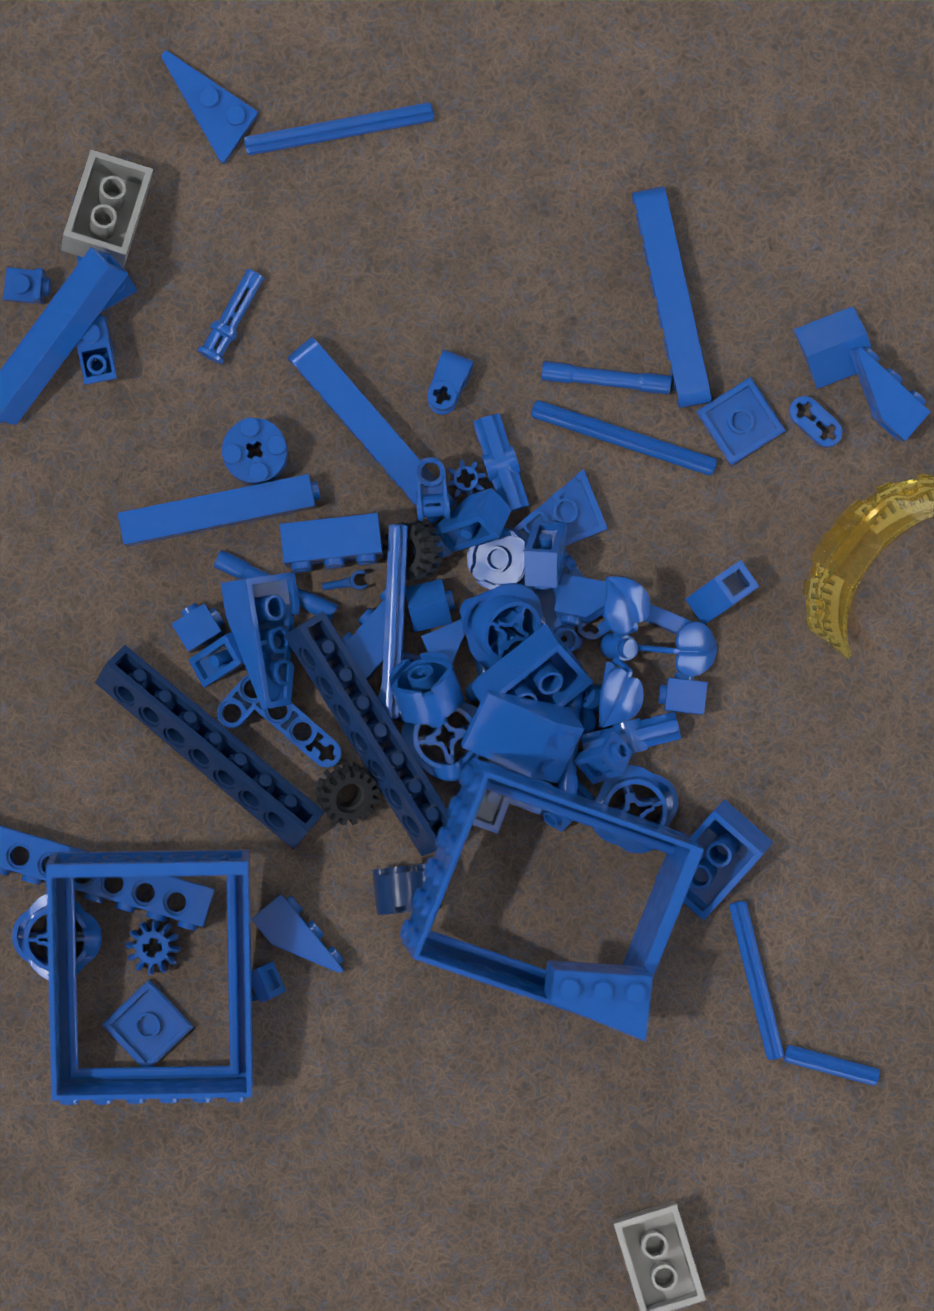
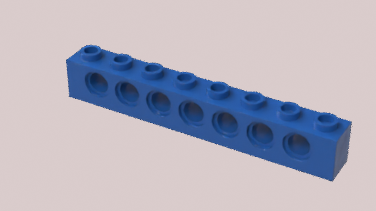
M0 825V874L9 876L10 871L23 874L21 880L40 885L41 880L46 881L45 861L52 852H89ZM21 846L25 847L30 855L28 862L22 866L18 865L13 857L15 850ZM174 876L121 877L124 883L123 888L120 892L113 893L107 887V879L109 877H92L86 884L80 883L74 877V889L85 892L84 899L102 904L104 898L116 901L115 908L134 913L135 907L147 911L146 917L165 922L166 916L179 920L177 926L193 931L197 930V926L205 927L216 892L215 888ZM144 883L152 885L155 890V896L150 902H144L138 896V889ZM175 892L183 894L186 898V906L181 911H174L169 905V898Z

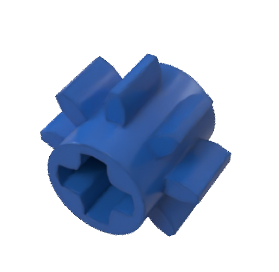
M460 460V468L457 471L452 468L448 469L450 475L454 476V480L448 481L446 486H455L457 489L455 492L456 499L461 493L469 496L472 495L475 489L479 492L484 491V488L478 484V480L484 479L486 474H477L475 471L477 462H474L469 467L465 466L463 460ZM467 472L469 477H475V480L471 481V487L465 488L463 483H457V480L461 479V473Z

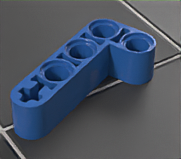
M249 675L241 679L217 709V717L220 723L232 729L244 725L253 713L257 711L316 764L323 768H332L335 764H339L342 759L340 745L293 703L286 705L287 714L280 720L273 719L270 716V708L262 710L258 698H249L246 695V685L251 681ZM229 705H237L241 709V717L237 722L229 723L224 718V711ZM300 723H307L312 729V735L306 741H299L294 736V729ZM319 733L324 737L319 740L324 747L328 748L331 745L335 747L332 752L336 756L334 760L326 759L322 762L319 759L322 753L316 747H313L311 752L307 750V747L315 742Z

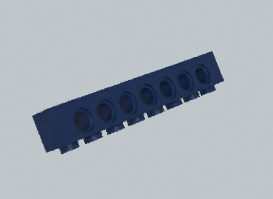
M323 611L289 631L284 637L370 775L377 783V786L420 855L424 856L435 852L438 848L436 846L438 832L441 827L446 828L450 817L448 810Z
M124 645L105 664L95 681L96 685L293 850L324 814V811L129 647Z

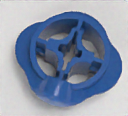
M518 583L503 584L495 589L463 601L460 607L462 626L468 641L469 650L479 663L489 668L544 624H547L538 596L525 585Z
M463 701L455 711L464 715L469 725L453 726L447 721L443 724L448 732H453V735L448 738L449 751H447L446 745L441 739H436V736L441 734L442 726L434 727L431 732L418 736L421 724L404 723L400 735L421 768L440 780H460L464 767L466 765L470 766L472 759H478L479 755L466 750L460 757L455 759L454 745L458 739L465 736L478 708ZM420 746H440L446 762L429 758L423 753Z
M627 765L622 775L603 782L595 802L608 806L613 794L622 788L625 799L622 805L615 809L626 812L630 809L629 804L635 802L638 807L643 806L639 809L640 814L637 817L645 819V816L649 812L654 811L655 807L661 806V814L656 823L669 827L677 813L678 796L674 786L666 778L653 774L643 767ZM631 784L644 785L653 790L658 796L653 798L651 796L639 797L635 794ZM593 827V830L600 838L628 852L646 853L653 850V848Z
M44 894L35 900L32 906L16 920L12 930V942L20 957L26 960L41 977L49 980L48 960L38 955L31 944L32 942H37V945L48 947V930L43 929L38 930V932H30L35 921L47 914V894ZM75 900V919L83 929L82 932H77L75 929L76 942H84L81 950L76 954V975H78L82 968L98 954L102 944V932L96 919L87 913L78 901Z

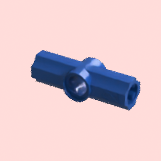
M500 414L489 415L473 421L476 436L483 455H481L482 461L486 467L489 482L493 483L495 492L512 509L511 512L528 507V498L519 473H521L513 446L509 445Z
M675 712L653 716L644 720L638 718L612 725V728L583 734L580 737L583 751L602 745L607 734L615 731L632 750V753L649 750L648 747L681 739Z

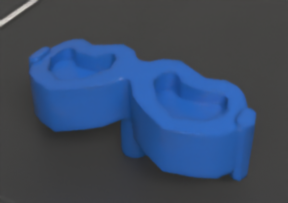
M591 684L583 690L582 708L580 710V723L584 727L583 734L591 733L595 728L596 720L594 713L599 714L597 706L600 703L602 688L600 685Z

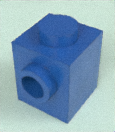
M442 579L405 587V595L414 632L452 623L449 611L455 609L452 591L444 590Z
M196 602L182 610L180 613L183 617L171 624L187 651L192 653L223 634L220 626L224 624V621L215 607L209 610L205 603L199 606Z
M675 673L674 678L667 679L666 685L660 684L658 704H664L663 711L702 716L705 709L707 682L694 681V676Z

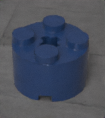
M426 864L373 870L377 915L413 912V896L418 888L422 889L426 879L424 876Z

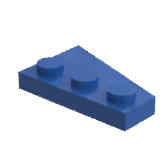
M584 469L513 528V530L517 531L528 541L534 521L567 523L565 547L608 529Z

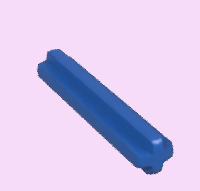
M788 1045L785 1050L784 1061L787 1063L875 1086L879 1080L880 1070L874 1067L793 1045Z

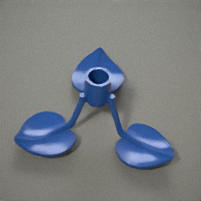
M617 576L605 578L604 617L607 626L614 633H608L603 637L600 649L604 657L613 659L612 663L621 668L615 667L611 669L605 676L602 684L599 704L600 723L602 726H610L627 721L634 717L641 709L644 699L643 685L639 679L631 677L632 669L623 662L634 658L638 651L677 654L675 661L676 669L686 676H697L707 671L713 664L717 654V641L711 630L705 624L694 621L684 624L678 631L676 636L677 648L637 644L635 639L628 634L637 631V623L644 621L648 617L650 600L646 590L640 584L631 579Z

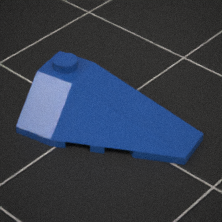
M295 572L221 583L226 618L262 710L291 705L294 665L290 662L292 648L284 635L293 630L294 615H299L300 603Z

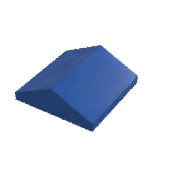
M853 306L793 329L817 389L857 374L849 353L852 347L864 348L866 346L872 350L867 332Z

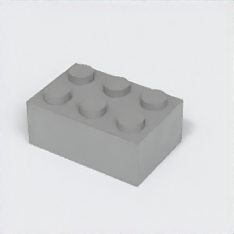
M90 150L64 230L61 251L84 257L90 247L110 254L124 268L150 187L153 169Z
M675 1201L612 1219L640 1311H672L706 1300Z

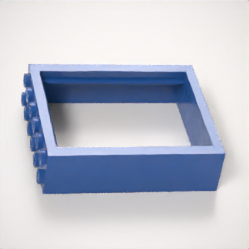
M473 758L470 766L466 765L460 777L462 787L458 797L454 796L449 804L448 815L450 817L446 828L441 827L436 838V846L438 848L434 858L430 857L424 869L426 879L422 889L418 888L412 900L413 912L410 919H405L400 930L401 942L411 957L572 1012L550 1003L544 993L545 969L431 931L485 790H489L666 853L622 965L646 967L651 975L654 976L704 848L688 834Z
M250 849L52 852L46 863L52 1101L60 1100L62 1105H75L80 1103V1100H93L94 1104L103 1105L110 1104L116 1099H126V1102L129 1104L145 1103L146 1099H159L161 1103L179 1102V1098H193V1102L207 1103L211 1102L212 1098H226L228 1102H242L246 1100V1097H252L254 1077ZM227 875L230 1066L78 1068L74 877Z

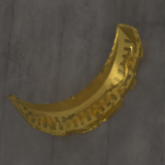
M919 474L916 479L896 484L891 481L877 487L878 492L863 502L860 500L855 501L834 521L832 528L824 534L810 561L814 564L809 580H804L803 585L807 612L805 621L810 631L846 659L852 655L847 635L849 609L856 588L864 573L878 554L892 540L915 524L934 516V476L930 474Z

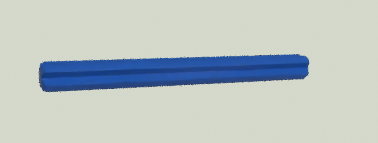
M423 103L245 137L244 143L247 154L255 155L432 122L434 120V112L431 103Z
M539 400L534 403L531 416L535 419L709 476L714 473L717 465V460L713 457Z
M391 524L388 535L381 704L391 719H397L400 716L391 690L389 676L392 670L402 662L408 542V527L404 524Z

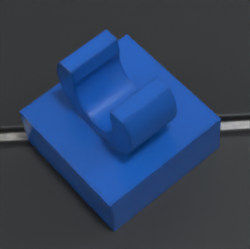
M273 961L252 971V986L256 994L252 995V1001L259 1000L262 1003L286 991Z

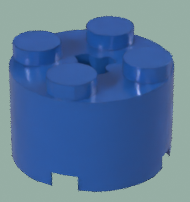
M245 418L229 429L222 444V457L227 469L235 479L243 484L252 486L275 481L286 469L289 457L286 440L279 428L265 419ZM260 445L263 456L261 458L255 456L253 459H250L251 455L248 449L250 447L256 448Z
M426 652L420 654L421 659L411 662L410 658L399 663L392 670L389 681L404 722L439 727L446 723L447 717L464 701V696L449 658L441 653Z

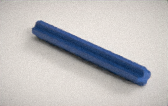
M743 900L733 902L729 905L766 1058L768 1060L779 1059L784 1056V1051L746 901Z

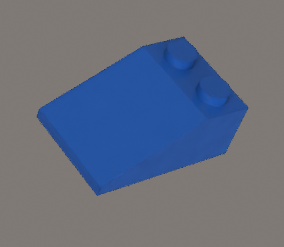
M486 690L461 745L471 752L528 777L558 783L584 731V727L571 708Z
M725 799L691 836L694 841L704 848V851L683 903L702 920L708 917L773 843L770 838Z

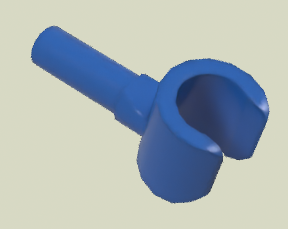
M357 570L349 578L322 583L323 591L343 587H351L356 591L363 590L368 584L358 586L354 583L355 575H364L366 572Z

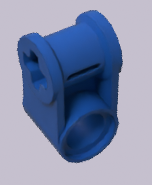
M445 349L443 350L427 394L429 407L434 413L446 415L454 410L462 389L466 386L469 379L467 376L471 374L474 365L473 360ZM443 391L447 392V397L450 401L444 400L442 405L437 404V397L435 395L440 396Z
M424 458L416 467L418 521H423L425 517L437 516L451 519L444 465L436 458ZM428 464H434L440 470V476L432 482L424 480L421 476V470ZM441 504V506L425 507V505Z

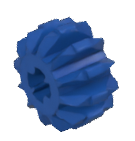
M155 919L152 922V931H150L145 921L140 923L143 935L136 930H131L130 935L138 941L137 943L127 942L125 945L129 949L136 948V953L130 954L127 957L129 961H133L138 957L141 959L136 965V970L141 971L146 963H148V975H154L156 964L162 973L167 972L164 960L175 965L178 960L170 955V952L178 953L182 951V947L171 946L170 943L180 938L179 934L176 933L167 937L166 934L171 930L172 926L167 923L159 931L160 923ZM152 938L159 940L157 944L161 943L162 950L156 952L155 956H150V950H145V945L151 943Z

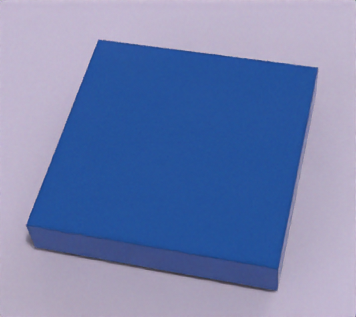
M751 377L696 411L730 466L786 431Z
M150 979L101 1024L141 1067H152L194 1027Z

